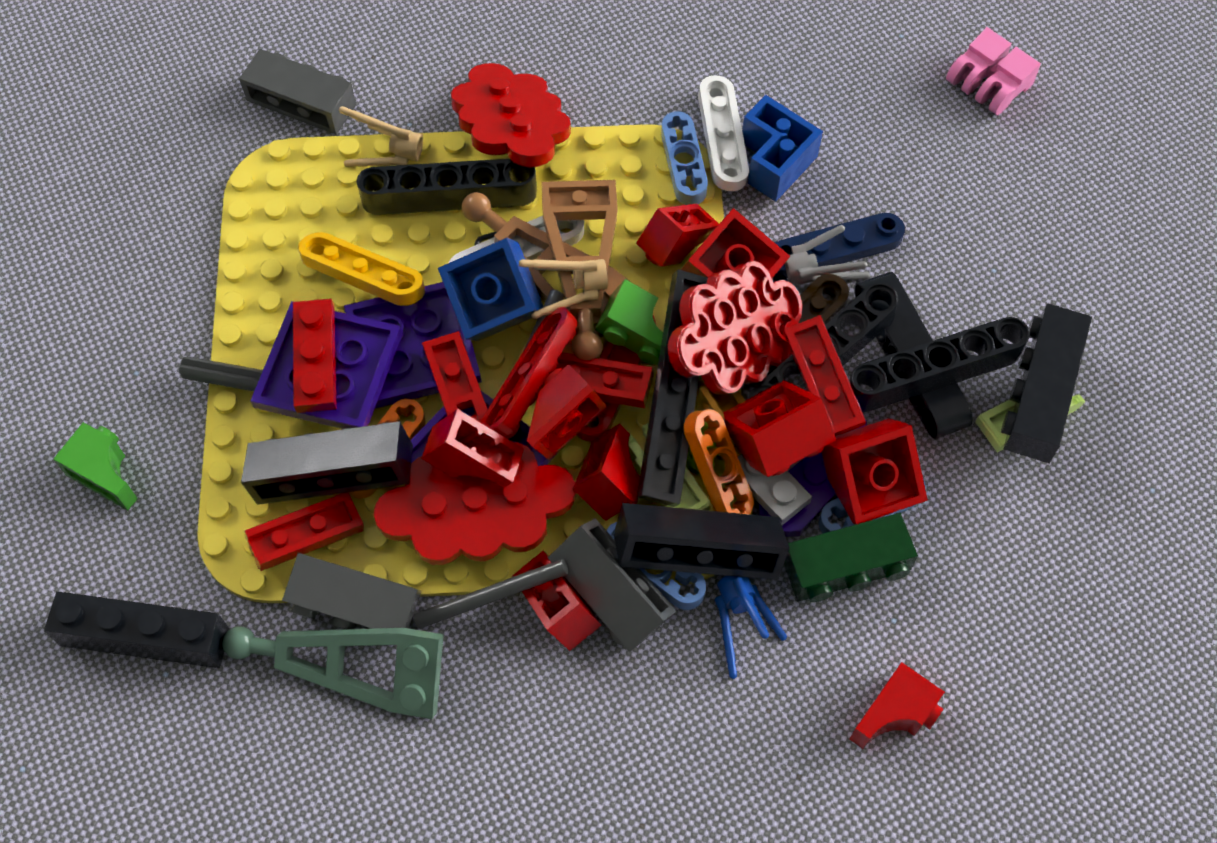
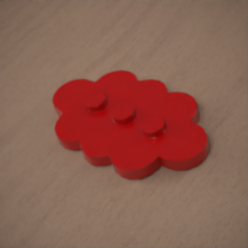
M485 63L473 67L468 73L469 82L456 86L451 92L452 109L458 113L459 127L464 132L471 134L472 146L484 154H507L514 163L520 166L538 167L551 161L555 155V145L567 140L571 134V121L565 113L561 112L560 98L549 93L547 82L537 75L527 73L514 75L504 65Z
M756 261L739 264L733 271L723 270L713 273L709 276L706 284L689 287L680 299L679 311L683 325L677 327L671 333L668 340V355L673 368L680 375L688 378L701 375L706 387L718 395L737 392L743 383L750 384L762 381L767 376L769 368L778 367L792 355L784 335V329L798 324L802 316L803 305L798 290L791 282L786 280L773 282L768 270Z
M518 442L513 443L522 447L524 451L514 482L506 487L480 477L458 476L453 478L425 462L421 457H418L411 463L410 483L404 487L389 490L379 497L374 507V518L378 530L386 538L393 541L412 540L416 554L423 561L431 565L451 563L461 554L473 561L485 562L493 559L503 548L513 552H527L541 544L547 533V519L564 515L572 508L576 500V492L573 490L575 481L565 468L557 465L538 466L534 452L526 445Z

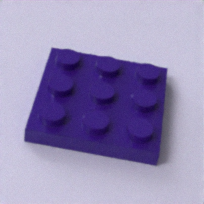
M443 282L425 286V294L422 299L409 306L396 305L379 297L344 305L346 314L401 326L403 334L375 409L392 405L401 399H416L439 393L424 353L422 342L457 331L460 332L477 382H482L472 342L464 337Z
M291 301L250 402L256 409L335 428L368 426L403 334L401 326L335 311L337 409L297 413L293 402V301Z

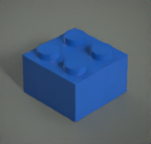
M504 238L438 268L466 340L480 341L531 319L532 312L543 308L544 305L529 268L519 266V261L525 259L519 242Z

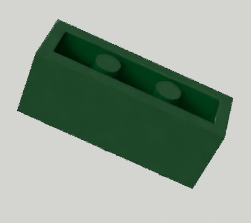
M900 512L788 543L790 549L784 566L797 602L809 599L810 602H820L831 597L833 592L848 588L850 592H855L872 584L871 581L885 577L887 581L901 579L910 573L918 554Z

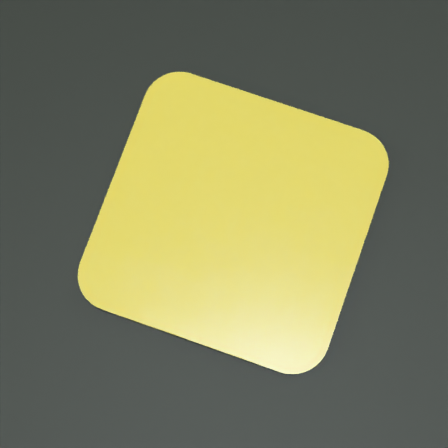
M662 125L571 127L569 138L555 145L553 159L545 165L535 167L537 195L534 201L524 206L491 208V210L506 222L513 216L529 222L543 216L542 182L616 180L618 212L609 266L617 270L633 284L658 297L653 309V316L656 326L663 332L672 274L678 269H682L702 243L695 247L683 259L681 264L664 267L651 263L646 258L645 252L636 244L657 208L685 205L677 200L674 193L661 137ZM675 129L677 141L682 140V131ZM464 131L421 133L423 134L421 156L417 162L409 160L408 165L510 158L507 154L488 155L479 152L472 146L471 134ZM378 134L298 137L274 140L255 150L240 162L231 174L224 191L211 361L263 370L291 301L300 302L332 298L335 311L345 313L344 305L378 298L375 295L304 265L298 245L307 235L317 232L328 233L420 272L423 277L424 286L443 282L438 271L439 267L448 264L455 254L475 246L474 244L478 237L495 231L483 221L473 222L468 220L462 210L374 215L366 212L362 206L356 182L357 177L366 168L380 166L346 167L344 161L362 158L395 157V153L389 152L391 136ZM698 141L708 180L706 198L698 205L720 224L724 219L722 190L712 180L707 149ZM679 153L674 157L676 161L683 164L694 160L693 156L689 153ZM691 175L687 176L686 186L690 188V191H694L696 188L692 185ZM605 219L584 220V235L572 247L590 256H599ZM565 228V229H562V230H561V232H564V233H567V232L572 231L571 229H568V228ZM546 270L542 276L554 290L563 293L557 271ZM582 288L575 289L576 294L583 292ZM531 318L480 341L471 340L482 382L478 383L480 390L493 400L523 353L537 319ZM604 336L601 338L603 344L602 351L607 343ZM642 361L641 365L653 367L654 371L646 407L644 409L622 405L611 429L620 423L636 439L644 452L646 439L643 435L642 426L649 423L658 365ZM703 379L698 383L694 411H697L699 389L704 383ZM209 383L198 517V545L201 557L216 581L234 595L260 603H288L282 601L296 558L260 571L249 549L244 530L339 494L257 505L241 483L248 443L266 441L268 439H280L301 436L307 433H322L341 429L256 409L250 402L254 391ZM439 393L412 399L422 406L426 424L443 407ZM536 401L528 407L521 419L528 426L531 425ZM392 405L374 409L368 426L377 425ZM413 413L408 417L401 415V424L403 425L405 421L413 423L415 421ZM591 421L586 426L589 428H594L598 425V423L596 421ZM576 435L557 453L548 465H557L565 468L576 482L591 442L582 440ZM734 446L737 456L742 454L738 447ZM716 456L714 459L713 470L718 476H721L725 470V462L722 456ZM632 461L637 474L640 476V473L635 467V463ZM689 470L711 503L701 476ZM731 482L722 483V484H721L722 488H725L724 485L730 484ZM399 485L378 488L367 498L359 499L350 496L364 523V531L304 555L421 590L420 597L466 595L512 578L513 574L543 550L550 556L581 525L595 518L607 530L611 524L617 522L619 513L605 521L576 493V500L569 511L556 518L547 519V533L542 543L533 550L513 552L503 548L493 559L485 562L473 561L461 554L451 563L431 565L423 561L416 554L412 540L393 541L386 538L378 530L374 518V507L379 497L384 493L405 486ZM733 495V501L730 502L731 508H733V504L737 501L735 495ZM638 499V502L636 503L641 505L661 506L660 503L651 502L643 499ZM712 503L709 511H715ZM645 569L648 573L654 575L660 574L664 571ZM672 571V575L669 578V580L664 583L665 585H669L670 579H673L679 585H682L677 580H675L677 571ZM701 573L704 579L714 576V574Z

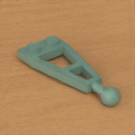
M236 626L229 629L223 637L222 647L230 658L240 660L247 658L251 654L275 657V669L384 710L427 719H433L437 714L444 634L409 628L282 631L276 636V640L255 637L250 629ZM397 645L393 692L344 675L345 646ZM293 647H327L326 668L293 656Z

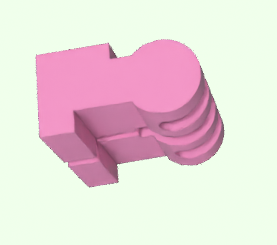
M986 27L969 45V49L956 59L947 73L946 80L953 85H957L960 81L965 80L961 91L967 95L971 94L982 83L975 96V100L980 104H984L988 99H992L989 110L999 115L1022 91H1027L1034 84L1041 63L1018 47H1015L1009 53L1012 43Z

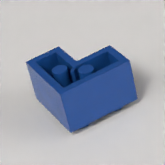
M765 94L744 116L742 133L745 146L756 152L751 157L748 184L776 202L818 157L823 131Z

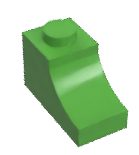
M83 422L53 460L66 476L128 511L138 498L127 482L121 479L120 465L121 461L125 458V454L117 444L119 438L103 426L95 429Z

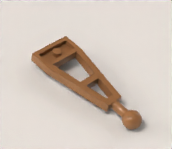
M616 180L542 182L543 223L553 259L558 261L604 259L608 275L618 212ZM605 219L599 256L566 257L557 221ZM557 271L564 298L577 295L571 276L573 271ZM598 290V299L587 300L567 307L574 317H578L579 333L572 341V352L581 360L598 358L602 352L603 344L601 338L594 332L593 316H601L605 290Z
M474 192L464 198L462 202L464 216L473 222L483 221L496 232L494 243L504 238L513 239L517 235L544 249L536 260H554L546 232L515 216L506 222L491 210L490 200L482 193ZM562 241L566 257L590 256ZM611 266L608 269V287L604 293L601 315L613 291L624 279L628 280ZM529 268L538 293L545 302L550 290H554L542 276L546 270ZM593 316L594 332L602 338L604 335L595 330L601 316ZM575 317V318L577 319V327H576V335H577V334L579 333V331H578V317Z

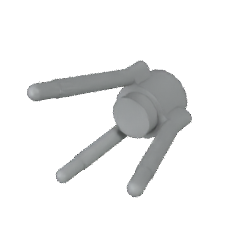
M839 225L804 244L792 246L793 255H790V258L785 262L788 281L793 285L814 282L819 276L824 274H834L843 280L868 279L870 273L846 272L866 268L868 266L866 261L818 267L815 254L808 255V250L842 233L845 230L843 225Z

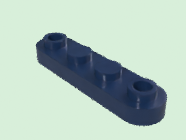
M880 213L839 224L845 227L842 233L808 250L807 253L808 255L815 254L818 267L842 264L896 249L901 244L905 233V225L898 216L891 213ZM839 225L786 238L774 243L787 254L793 255L792 246L804 244ZM784 264L780 268V271L786 278H788Z

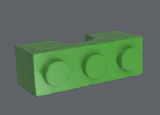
M624 279L611 294L595 330L603 334L608 342L617 346H624L635 352L642 361L658 365L663 332L656 326L653 319V309L658 297Z

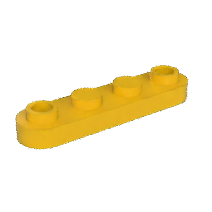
M312 233L304 237L298 245L301 260L307 267L393 304L409 306L418 302L425 294L423 277L417 270L328 233Z

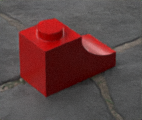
M698 204L657 208L636 244L645 252L646 258L657 266L664 267L681 264L683 259L695 247L708 238L719 223Z
M456 409L432 427L421 459L453 478L458 476L480 477L506 487L514 482L524 449L459 409Z
M620 423L591 442L573 486V490L605 521L620 513L622 503L636 504L639 499L637 498L640 476L633 466L629 453L630 433Z
M543 550L513 574L512 577L552 563L548 559L549 555ZM563 576L522 591L546 630L569 651L602 626L595 614L585 605L580 594Z
M901 662L861 719L849 740L864 749L871 740L885 732L902 730L908 731L915 736L922 725L930 730L944 710L937 703L945 691Z

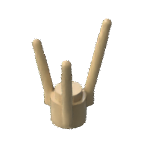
M343 106L339 108L341 114L366 123L367 127L391 136L389 152L395 153V157L345 160L344 165L346 167L408 165L409 160L416 162L419 160L423 148V134L398 128Z
M522 259L519 261L520 267L534 268L536 270L573 271L575 289H583L582 293L532 312L531 317L533 319L549 315L560 307L567 308L583 301L598 299V290H607L608 287L607 269L604 259L588 261Z

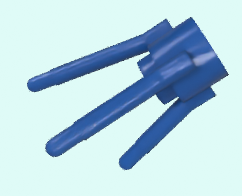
M725 576L717 583L721 595L716 597L714 601L720 614L729 677L735 679L737 677L729 609H732L734 614L748 611L763 639L769 637V632L757 608L780 640H786L787 635L761 598L756 585L751 584L749 577Z

